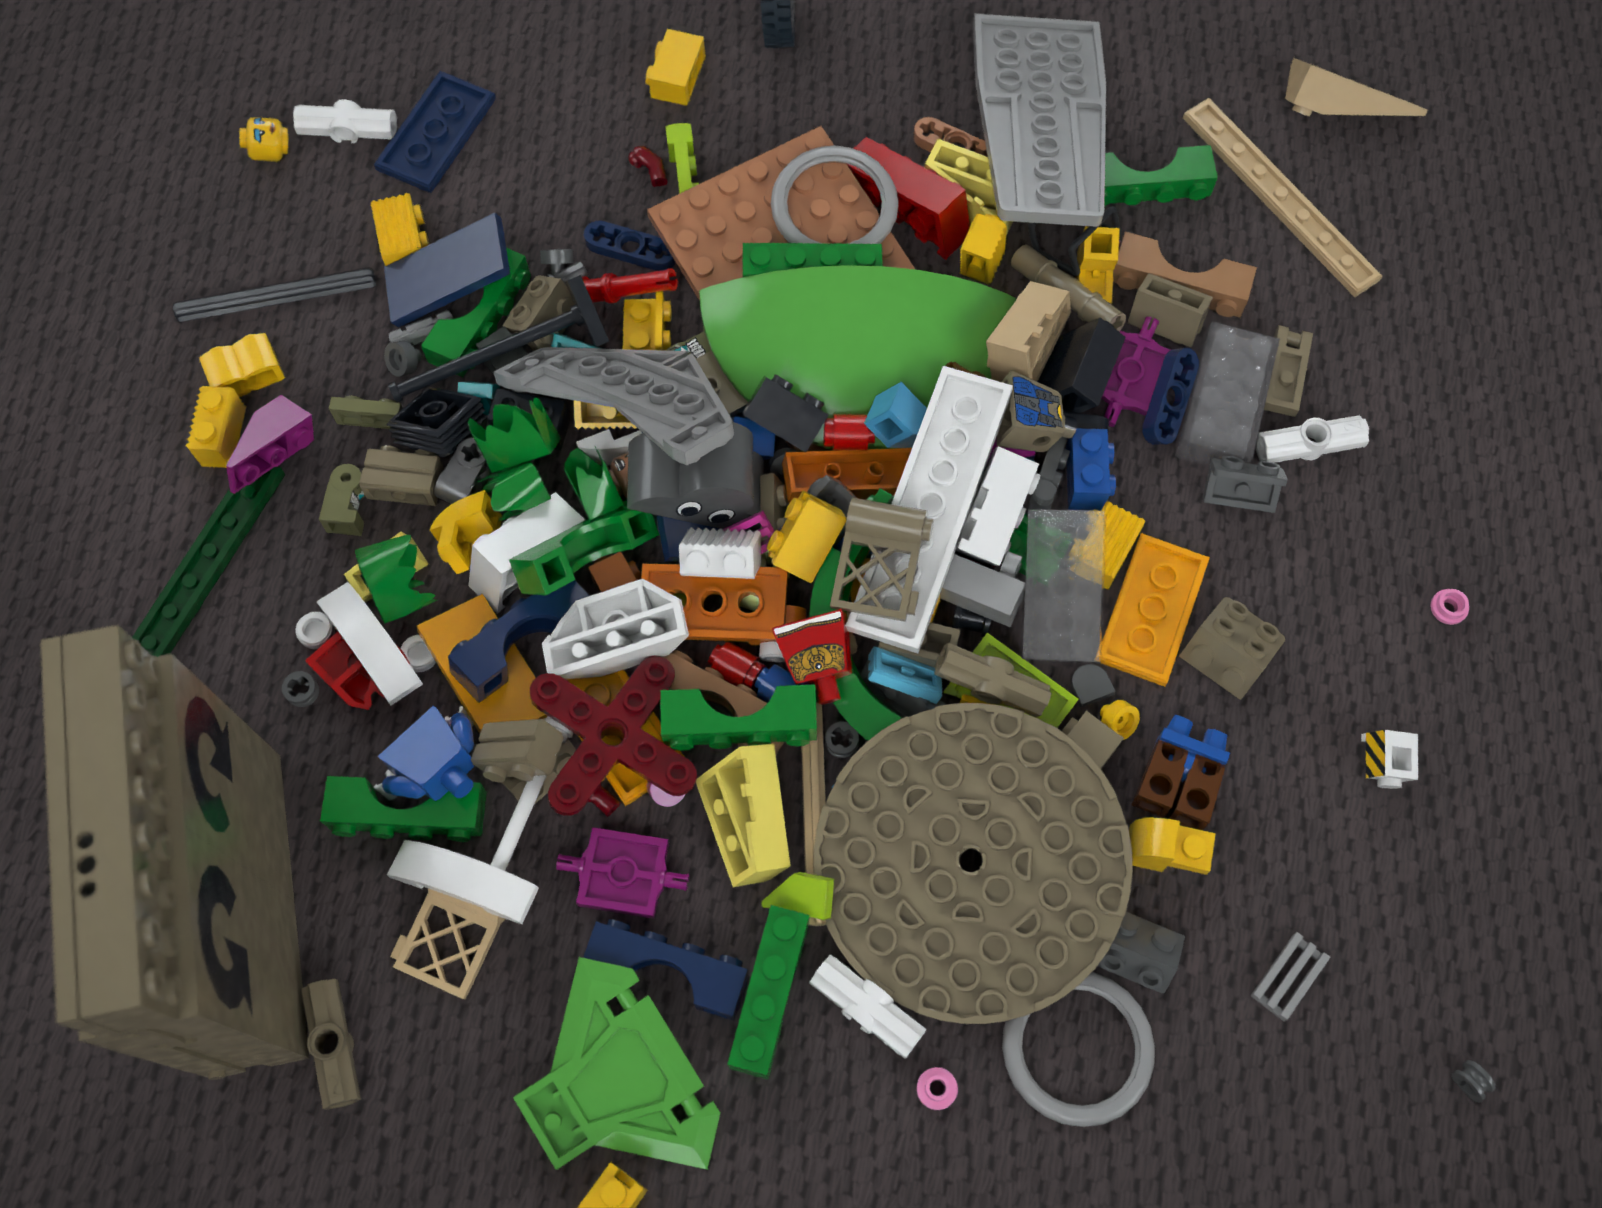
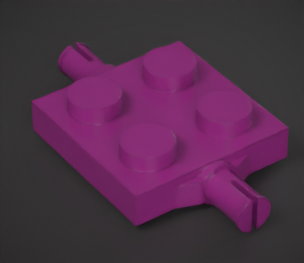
M1145 317L1139 334L1119 331L1126 338L1101 398L1109 404L1103 417L1109 419L1111 413H1113L1109 423L1111 427H1115L1122 409L1131 410L1146 416L1164 358L1170 351V349L1160 346L1152 339L1159 325V321L1155 318L1148 330L1152 317Z
M592 827L589 845L582 858L559 854V862L557 861L556 870L578 873L580 887L576 901L577 906L653 919L655 918L658 898L664 887L687 891V883H689L690 877L689 874L667 872L668 839Z

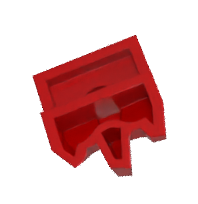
M338 631L305 660L318 676L349 706L369 710L372 706L371 695L375 691L384 697ZM398 647V649L401 651L405 659L408 661L404 652Z

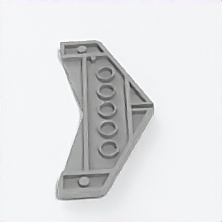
M545 347L535 350L494 371L496 383L507 389H512L514 392H530L614 407L673 460L681 464L689 465L697 462L700 457L715 448L724 446L734 436L732 418L692 353L688 355L687 351Z

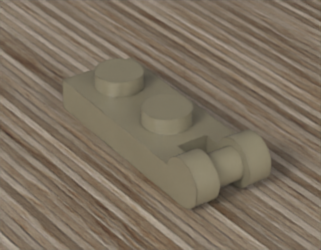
M1277 326L1271 359L1277 346L1278 349L1264 410L1292 417L1297 415L1300 408L1313 333L1306 331L1295 333L1289 331V327ZM1286 345L1295 346V347H1297V349L1291 348V347H1287Z

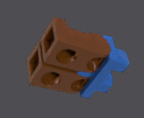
M1175 715L1156 740L1131 805L1162 818L1172 808L1169 819L1180 821L1182 826L1203 831L1210 823L1225 771V765L1230 755L1229 752L1225 751L1227 734L1215 729H1207L1202 742L1189 737L1193 723L1187 718ZM1180 782H1182V783H1181V786H1180V789H1179V792H1178V795H1177V798H1176V801H1175V804L1173 805V802H1174V799H1175V796H1176V793H1177L1179 784H1180Z

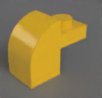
M1098 227L1079 245L1077 260L1080 274L1076 277L1092 293H1099L1104 300L1112 304L1113 270L1118 262L1119 228Z
M485 490L454 502L444 509L431 525L430 531L438 541L437 549L441 559L446 563L448 562L456 574L470 569L472 545L480 536L484 534L489 535L501 527L502 521H499L502 515L500 512L492 509L491 498Z
M1165 818L1137 819L1129 827L1132 865L1163 872L1167 866L1207 875L1211 870L1216 833L1180 826V821Z

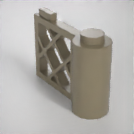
M852 497L848 508L845 536L830 607L832 609H842L843 611L906 622L907 614L915 616L919 592L912 591L923 541L930 542L934 519L927 518L928 511ZM852 544L868 547L875 558L859 569H856L849 559ZM875 548L886 551L879 555ZM895 552L910 554L908 568L896 576L892 574L883 561ZM879 563L890 580L871 591L861 577V574ZM847 566H849L852 573L845 577ZM906 577L903 589L898 581ZM855 578L858 579L867 592L866 596L855 603L840 600L843 586ZM892 585H895L902 596L899 611L883 608L876 596ZM872 600L876 607L864 604Z

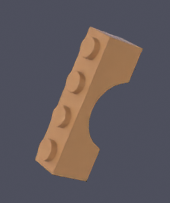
M1125 232L1118 253V262L1113 270V282L1123 289H1139L1148 273L1212 296L1213 299L1209 309L1215 310L1221 316L1241 317L1249 299L1257 267L1223 259L1216 267L1205 272L1192 273L1182 271L1165 260L1159 249L1158 240Z
M674 650L668 656L663 657L673 665L675 670V679L669 690L700 689L705 701L722 705L734 717L754 714L767 704L757 698L756 692L743 684H739L736 687L724 681L723 675L710 667L702 669L692 664V659L678 650ZM771 742L775 746L776 755L784 742ZM738 743V747L748 746V743Z

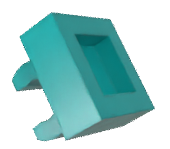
M464 381L458 382L457 392L482 398L480 402L484 404L483 407L485 409L483 414L489 415L492 406L490 399H494L496 390L500 389V385Z

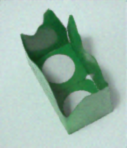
M534 398L533 402L530 401L533 414L517 406L494 405L493 426L488 425L486 430L473 419H469L468 425L471 434L492 473L551 454L559 443L561 437L538 398Z
M576 448L570 452L563 469L589 520H594L623 506L624 504L605 461L602 460L598 450L596 449L602 466L598 465L584 451Z
M531 461L495 472L477 481L480 482L493 478L482 490L486 492L492 491L491 506L494 511H507L499 521L521 514L551 499L548 490L545 489L546 487H544L545 485L541 481L542 479H540L541 477H539L540 475Z
M404 535L355 549L359 569L384 624L407 616L437 601L433 599L435 594L419 593V591L412 589L423 585L424 582L411 580L416 572L414 566L417 557V545L409 543L411 535Z

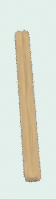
M817 702V740L810 741L809 744L801 746L805 873L813 875L816 829L823 805L826 804L822 705H819ZM809 917V925L824 926L826 925V920Z

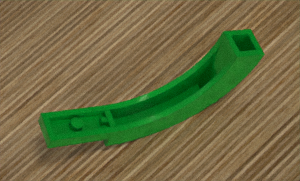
M879 488L876 495H870L867 500L891 504L894 496ZM852 544L849 559L855 568L859 569L869 554L870 549L866 546ZM833 547L817 573L810 601L809 617L838 610L830 607L841 552ZM847 566L845 577L852 573L849 566ZM855 579L843 586L840 600L849 602L850 592ZM851 654L852 674L836 679L841 699L833 702V704L846 721L869 741L880 731L903 717L889 709L868 688L860 676Z

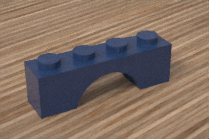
M574 580L546 596L531 595L527 599L521 598L511 606L509 612L498 620L492 619L482 627L480 633L469 641H461L452 649L450 655H448L450 673L480 703L508 682V668L505 658L510 647L518 639L536 632L552 633L573 603L590 595Z
M608 919L607 925L599 922L595 923L583 958L633 968L635 972L651 965H665L674 968L682 973L690 982L693 990L694 1005L697 1010L732 1021L735 1020L749 976L748 969L742 967L743 961L727 955H720L719 960L704 956L705 949L689 943H683L682 948L666 944L667 937L650 931H646L644 936L629 932L631 928L629 925L616 920Z

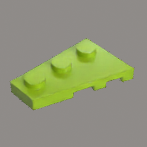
M989 633L984 636L972 652L981 657L994 656L1004 659L1014 665V671L1049 685L1051 697L1048 706L1044 709L1041 716L1035 717L1049 725L1051 724L1058 728L1079 700ZM952 682L943 691L945 694L962 698L963 694L972 696L970 689ZM1000 704V706L1012 708L1008 705Z

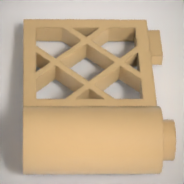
M428 888V894L408 936L400 935L390 956L396 959L393 968L459 998L466 999L496 933L505 918L488 913L480 906ZM435 905L446 910L451 926L432 934L427 920ZM455 915L460 916L466 920L457 923ZM473 923L486 928L487 930L480 945L467 950L460 929ZM423 930L425 937L419 939L420 934ZM453 932L460 953L440 960L434 939ZM427 943L434 963L421 969L407 964L413 949ZM476 953L471 962L469 955ZM462 958L467 973L459 988L447 982L442 966ZM436 969L439 978L426 972Z

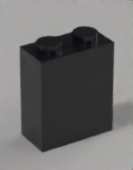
M1102 318L1095 319L1059 336L1039 383L1060 393L1063 412L1079 414L1099 406L1126 337L1117 331L1111 323L1104 321Z

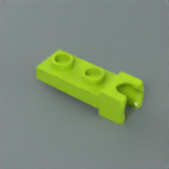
M677 123L666 126L670 162H676L680 193L699 185L698 182L692 183L691 176H697L691 124Z

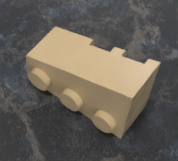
M1033 281L1028 283L986 341L988 351L987 367L990 368L992 380L1001 382L1010 371H1014L1034 381H1038L1071 314L1070 291Z

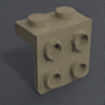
M1225 597L1199 627L1179 657L1241 700L1285 642V637L1274 625L1264 622L1248 611L1244 604Z

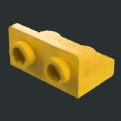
M663 291L656 292V299H624L623 349L666 351L671 347L670 330H665V322L671 321L672 318L671 301H665Z

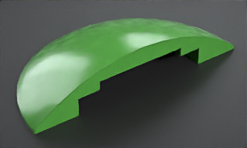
M843 265L780 270L742 277L699 290L700 312L711 350L724 374L746 401H750L764 375L772 380L774 375L777 374L794 385L791 392L801 398L808 393L823 402L824 406L821 410L828 414L827 418H833V414L868 415L876 395L900 382L928 408L941 370L949 362H956L971 372L978 371L984 374L986 378L992 379L990 368L987 367L988 351L986 341L1017 300V298L1005 292L962 278L916 269L885 266ZM824 424L812 444L824 447ZM876 435L875 443L868 444V449H896L887 448ZM824 447L826 449L833 450L832 447Z

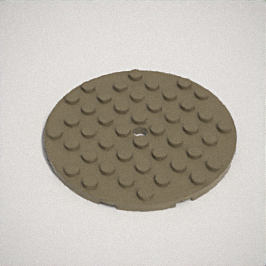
M956 703L937 706L934 709L902 718L880 731L852 756L839 773L826 804L823 805L814 844V875L834 879L831 918L826 919V925L839 950L850 965L864 980L868 979L878 985L895 1002L918 1014L942 1021L961 1024L1004 1022L1039 1011L1060 1000L1080 985L1106 955L1125 916L1131 892L1133 868L1129 829L1116 793L1103 771L1084 749L1058 728L1027 715L1020 710L1000 705ZM966 850H977L982 855L983 863L979 870L967 872L962 869L960 856Z

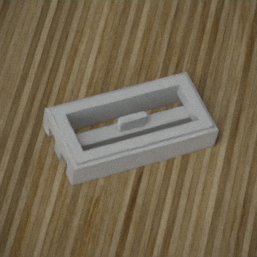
M1296 932L1255 988L1251 997L1282 1021L1288 1020L1330 959V956L1325 952H1319L1316 949L1317 946L1311 942L1307 943L1303 940V936ZM1298 946L1303 952L1273 995L1268 999L1264 996V993ZM1309 958H1314L1316 961L1283 1009H1281L1277 1004Z

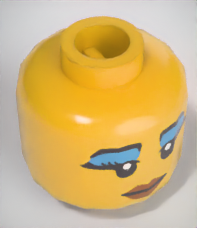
M251 117L247 121L246 128H240V148H247L248 156L252 160L277 162L282 159L283 154H288V128H283L282 123L278 119Z

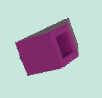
M283 395L278 396L256 410L226 465L230 492L235 494L245 486L252 484L257 478L272 468L279 466L284 460L314 441L312 414Z

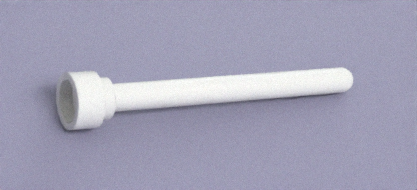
M547 716L546 722L562 733L564 737L562 743L566 742L567 737L571 738L573 736L572 731ZM547 775L534 776L532 781H527L491 862V866L506 870Z

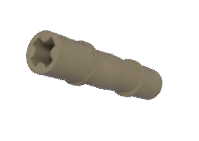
M1029 245L1021 246L1014 253L1011 266L1030 281L1070 291L1071 309L1078 313L1079 319L1089 323L1095 319L1102 318L1104 321L1111 323L1117 331L1123 328L1126 321V315L1104 300L1102 295L1097 292L1092 293L1078 280L1057 268L1056 262L1047 259Z

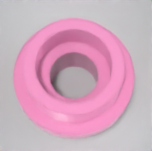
M1457 589L1441 590L1431 600L1430 607L1433 615L1444 624H1458L1469 613L1468 598ZM1444 603H1450L1451 605H1453L1455 611L1451 612L1447 610L1444 606Z
M939 1067L930 1068L919 1077L917 1095L922 1104L927 1108L943 1110L949 1107L956 1099L958 1092L957 1082L954 1076L946 1069ZM931 1082H942L945 1087L944 1094L941 1096L933 1095L930 1091Z

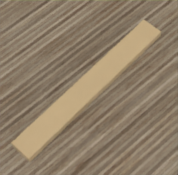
M1210 98L1184 113L1183 119L1208 145H1211L1213 151L1354 297L1381 280L1382 275Z

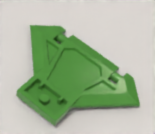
M579 957L551 1072L513 1097L556 1170L593 1145L708 1170L720 1111L714 1101L709 1102L703 1107L699 1103L694 1093L704 1087L650 996L648 995L640 1001L634 996L630 987L640 980L633 968ZM614 997L617 998L624 1011L616 1016L607 1003ZM679 1103L688 1115L680 1122L672 1110Z

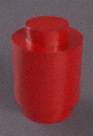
M833 414V418H827L823 429L824 447H832L833 450L867 451L868 444L875 443V434L864 424L867 415Z
M729 641L723 646L718 644L708 660V664L712 665L711 668L723 675L724 681L736 687L739 684H743L752 690L756 688L754 687L756 679L766 667V665L759 662V657Z

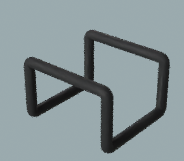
M1111 206L1104 212L1099 226H1089L1069 246L1068 252L1072 264L1071 267L1041 250L1034 228L1038 223L1028 224V232L1033 249L1047 259L1056 262L1057 267L1074 276L1080 274L1075 249L1098 227L1119 228V236L1121 235L1117 209ZM1110 215L1112 218L1113 227L1104 223V221Z

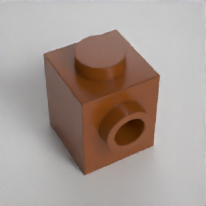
M621 551L614 555L609 554L598 558L593 565L588 567L599 593L641 579V574L633 560L627 562Z

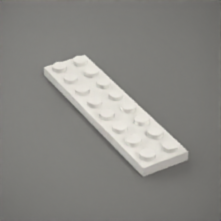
M943 366L891 503L893 505L927 510V518L934 519L930 542L923 541L920 549L912 591L919 592L915 616L907 614L906 622L850 612L845 625L847 631L919 653L1008 406L1013 385ZM875 548L879 555L886 551ZM895 552L883 561L892 574L896 576L908 568L910 554ZM879 563L867 570L863 578L871 591L890 580ZM906 577L898 581L903 589ZM862 585L859 588L855 602L867 595ZM892 585L876 596L883 608L899 611L902 596L895 585ZM872 600L864 604L876 607Z

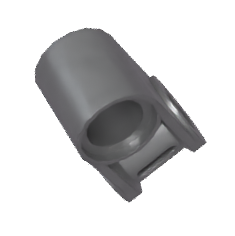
M474 438L465 439L457 446L447 467L442 471L436 482L434 495L437 498L453 504L464 497L481 491L487 479L480 482L477 481L489 476L491 470Z

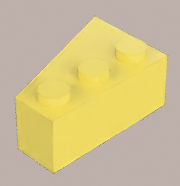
M937 139L925 163V168L935 171L939 176L951 182H956L966 189L970 224H972L976 214H993L998 216L988 157ZM1004 221L1007 226L1006 235L1013 221Z
M774 744L738 747L696 779V785L733 887L768 881L791 867Z

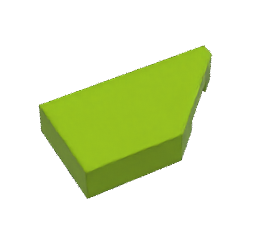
M803 872L794 873L762 900L761 907L770 908L771 905L808 914L812 918L829 919L832 912L834 879Z

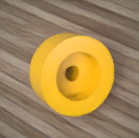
M1124 700L1114 701L1110 705L1106 704L1100 710L1101 722L1124 738L1123 740L1130 737L1138 727L1140 721L1139 710Z

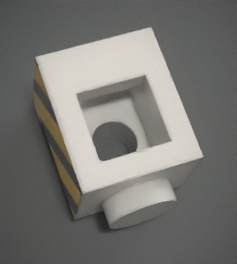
M1391 730L1361 734V742H1366V778L1377 780V787L1402 788V782L1418 780V734Z

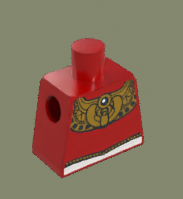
M842 609L772 628L773 635L795 684L815 685L819 705L840 700L841 697L836 679L852 674L850 636L845 626L848 617Z

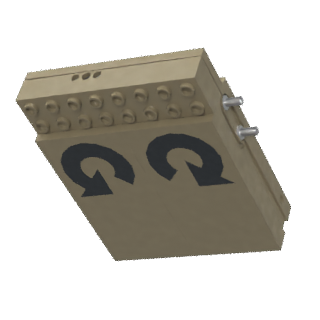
M118 625L64 635L63 638L59 636L41 640L56 1024L79 1030V1041L204 1076L208 1080H216L229 1075L243 1073L245 1068L261 1064L276 1066L310 1058L307 1048L308 1036L305 1007L301 990L303 985L280 755L173 654L159 657L150 655L140 645L138 640L133 639Z

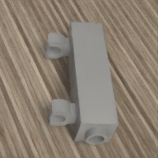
M1008 551L998 572L954 554L940 592V599L1011 627L1025 597L1026 583L1016 579L1022 563H1020L1022 556Z

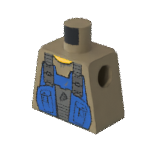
M1010 371L1001 381L1002 383L1013 385V390L996 436L997 446L1045 452L1061 437L1068 439L1073 437L1077 429L1076 418L1063 415L1060 393L1024 375Z

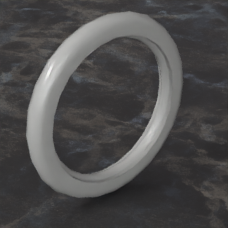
M818 147L802 153L790 161L780 172L772 189L770 203L774 222L788 243H820L808 238L793 224L789 215L787 201L793 182L802 172L812 166L828 162L847 163L860 168L874 180L881 195V213L876 225L868 234L848 244H881L891 232L897 219L899 205L897 190L888 172L878 161L866 153L850 147Z
M1092 972L1075 990L1090 991L1114 1004L1126 1018L1135 1044L1134 1064L1130 1076L1123 1087L1112 1097L1097 1104L1084 1106L1067 1104L1053 1098L1042 1090L1032 1078L1024 1060L1022 1049L1023 1032L1031 1014L1008 1020L1003 1028L1002 1050L1004 1061L1014 1087L1031 1107L1043 1116L1064 1125L1095 1126L1108 1123L1123 1116L1138 1103L1149 1085L1154 1069L1155 1043L1151 1025L1142 1007L1122 986L1112 979Z

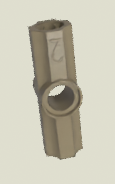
M951 643L943 646L934 666V675L970 689L971 695L990 704H1005L1034 717L1042 715L1051 697L1049 685L1014 671L1015 667L1010 662L994 656L981 657Z
M337 979L310 983L306 987L301 988L309 1029L307 1048L314 1057L323 1109L341 1108L361 1100L352 1054L354 1040L348 1032L339 981ZM337 1033L339 1038L337 1048L333 1052L325 1054L323 1048L326 1038Z

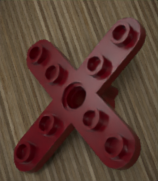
M651 656L643 660L608 707L554 673H545L533 680L530 686L532 704L538 710L584 739L551 783L548 790L549 804L556 813L563 816L579 813L586 806L614 765L619 763L672 796L687 794L694 787L697 779V771L694 764L641 729L661 702V690H669L674 682L675 670L666 658ZM614 735L619 737L622 742L617 745H608L602 739L605 736Z

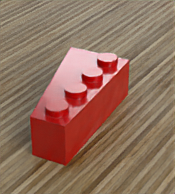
M867 137L853 148L866 153L878 161L890 175L897 190L899 203L895 222L901 224L905 221L917 232L915 234L916 238L924 244L930 240L939 247L937 254L945 260L963 244L970 229L966 189L956 182H951L939 176L935 171L920 166L909 157L901 156L884 144L877 143ZM847 164L872 204L876 207L882 204L881 195L874 180L860 168Z

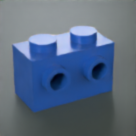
M1077 428L1075 434L1068 439L1066 449L1070 450L1066 462L1068 510L1096 509L1101 511L1109 496H1114L1116 478L1109 471V464H1112L1114 460V444L1108 443V429Z

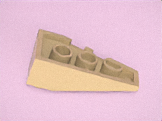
M1294 58L1291 63L1285 99L1294 103L1292 110L1306 116H1310L1312 111L1323 115L1425 116L1428 109L1375 90L1356 81L1346 79Z

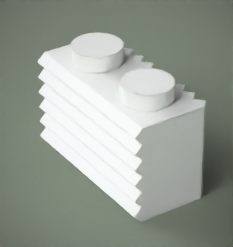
M691 527L679 544L680 575L755 579L761 565V533L758 530L753 533L750 529L747 532L743 529L740 532L736 529L732 532L727 529L724 532L721 528L718 531L714 528L711 531L707 528L702 531L700 528L694 530Z

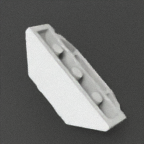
M640 579L575 601L558 622L551 636L548 635L542 642L547 673H554L564 679L602 677L639 665L643 660L651 656H668L689 636L682 600L645 579Z

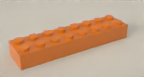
M912 448L867 449V451L786 452L782 466L788 503L794 497L798 499L803 490L808 492V489L816 480L826 475L838 479L859 499L867 500L872 494L875 496L879 488L894 496Z

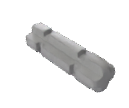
M445 310L436 314L437 318L432 319L430 316L405 326L406 330L404 331L401 328L388 334L390 342L405 340L409 343L413 342V345L423 342L438 319H453V316L449 310Z

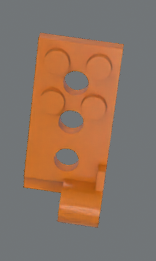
M642 564L641 579H645L672 595L676 593L686 595V604L683 610L689 636L685 640L749 642L750 645H760L762 642H777L773 635V627L806 619L807 610L805 608L786 605L788 572L779 567H760L755 579L681 576L679 564ZM712 594L722 596L723 603L720 609L714 612L704 609V601L708 596ZM748 595H754L759 598L758 608L751 613H745L740 610L741 600Z

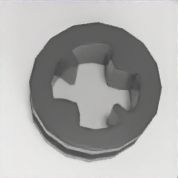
M295 671L284 679L282 693L293 706L306 707L317 699L319 685L309 673ZM305 682H308L305 684L308 692L296 695L293 687L296 684L302 686Z
M848 722L832 724L828 728L825 738V745L830 754L837 758H846L856 752L859 743L858 732ZM840 732L843 736L850 734L852 737L848 741L850 746L846 748L841 744L835 746L832 741L836 740V735L834 734Z
M1466 1060L1462 1064L1463 1071L1458 1069L1452 1073L1453 1081L1475 1102L1480 1103L1485 1099L1484 1092L1491 1093L1496 1089L1492 1077L1474 1061Z

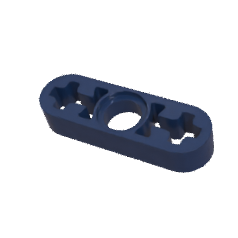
M594 221L584 230L586 246L593 253L655 271L673 268L676 264L661 237L605 221ZM600 233L605 234V238H600L599 241L594 240V237H598ZM633 241L640 245L634 252L622 250V246L626 242ZM667 251V256L663 255L661 259H656V254Z
M1190 348L1170 350L1164 358L1142 428L1145 440L1152 445L1170 444L1178 435L1199 369L1198 356ZM1170 387L1175 392V401L1172 406L1168 403L1166 397Z

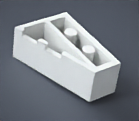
M999 446L993 450L978 486L956 547V552L991 566H1000L1011 547L1010 538L1013 530L1019 527L1024 517L1026 508H1023V504L1027 494L1032 495L1041 475L1036 473L1038 463Z
M556 492L550 495V500L525 511L517 517H510L500 528L489 535L484 534L480 536L472 545L469 587L478 596L483 594L497 614L505 608L502 604L503 599L517 587L519 588L509 559L585 521Z

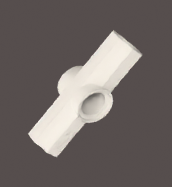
M338 100L333 107L298 105L295 106L293 113L294 128L297 134L330 136L336 142L352 140L351 143H356L358 138L392 139L397 130L395 110L361 108L357 103L350 100Z
M1360 415L1329 421L1321 418H1310L1300 426L1258 433L1256 452L1259 461L1273 463L1299 458L1315 460L1322 454L1366 447L1369 443V427L1366 419L1361 418ZM1308 437L1313 438L1316 442L1309 440Z
M831 954L810 980V984L842 1009L841 1012L847 1019H855L862 1025L861 1030L868 1034L872 1032L884 1044L891 1047L899 1056L901 1055L905 1059L927 1030L893 1004L894 1000L882 988L868 979H861Z

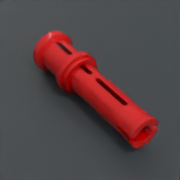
M672 268L620 277L613 273H605L602 278L590 279L587 276L582 277L593 304L594 302L601 301L612 304L625 296L668 290L675 291L678 286V279L669 280L670 277L676 276V272Z

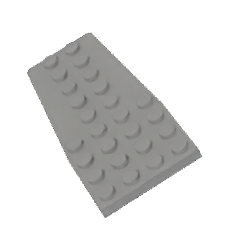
M975 14L973 21L975 83L999 219L1028 223L1099 226L1104 215L1106 77L1099 22Z

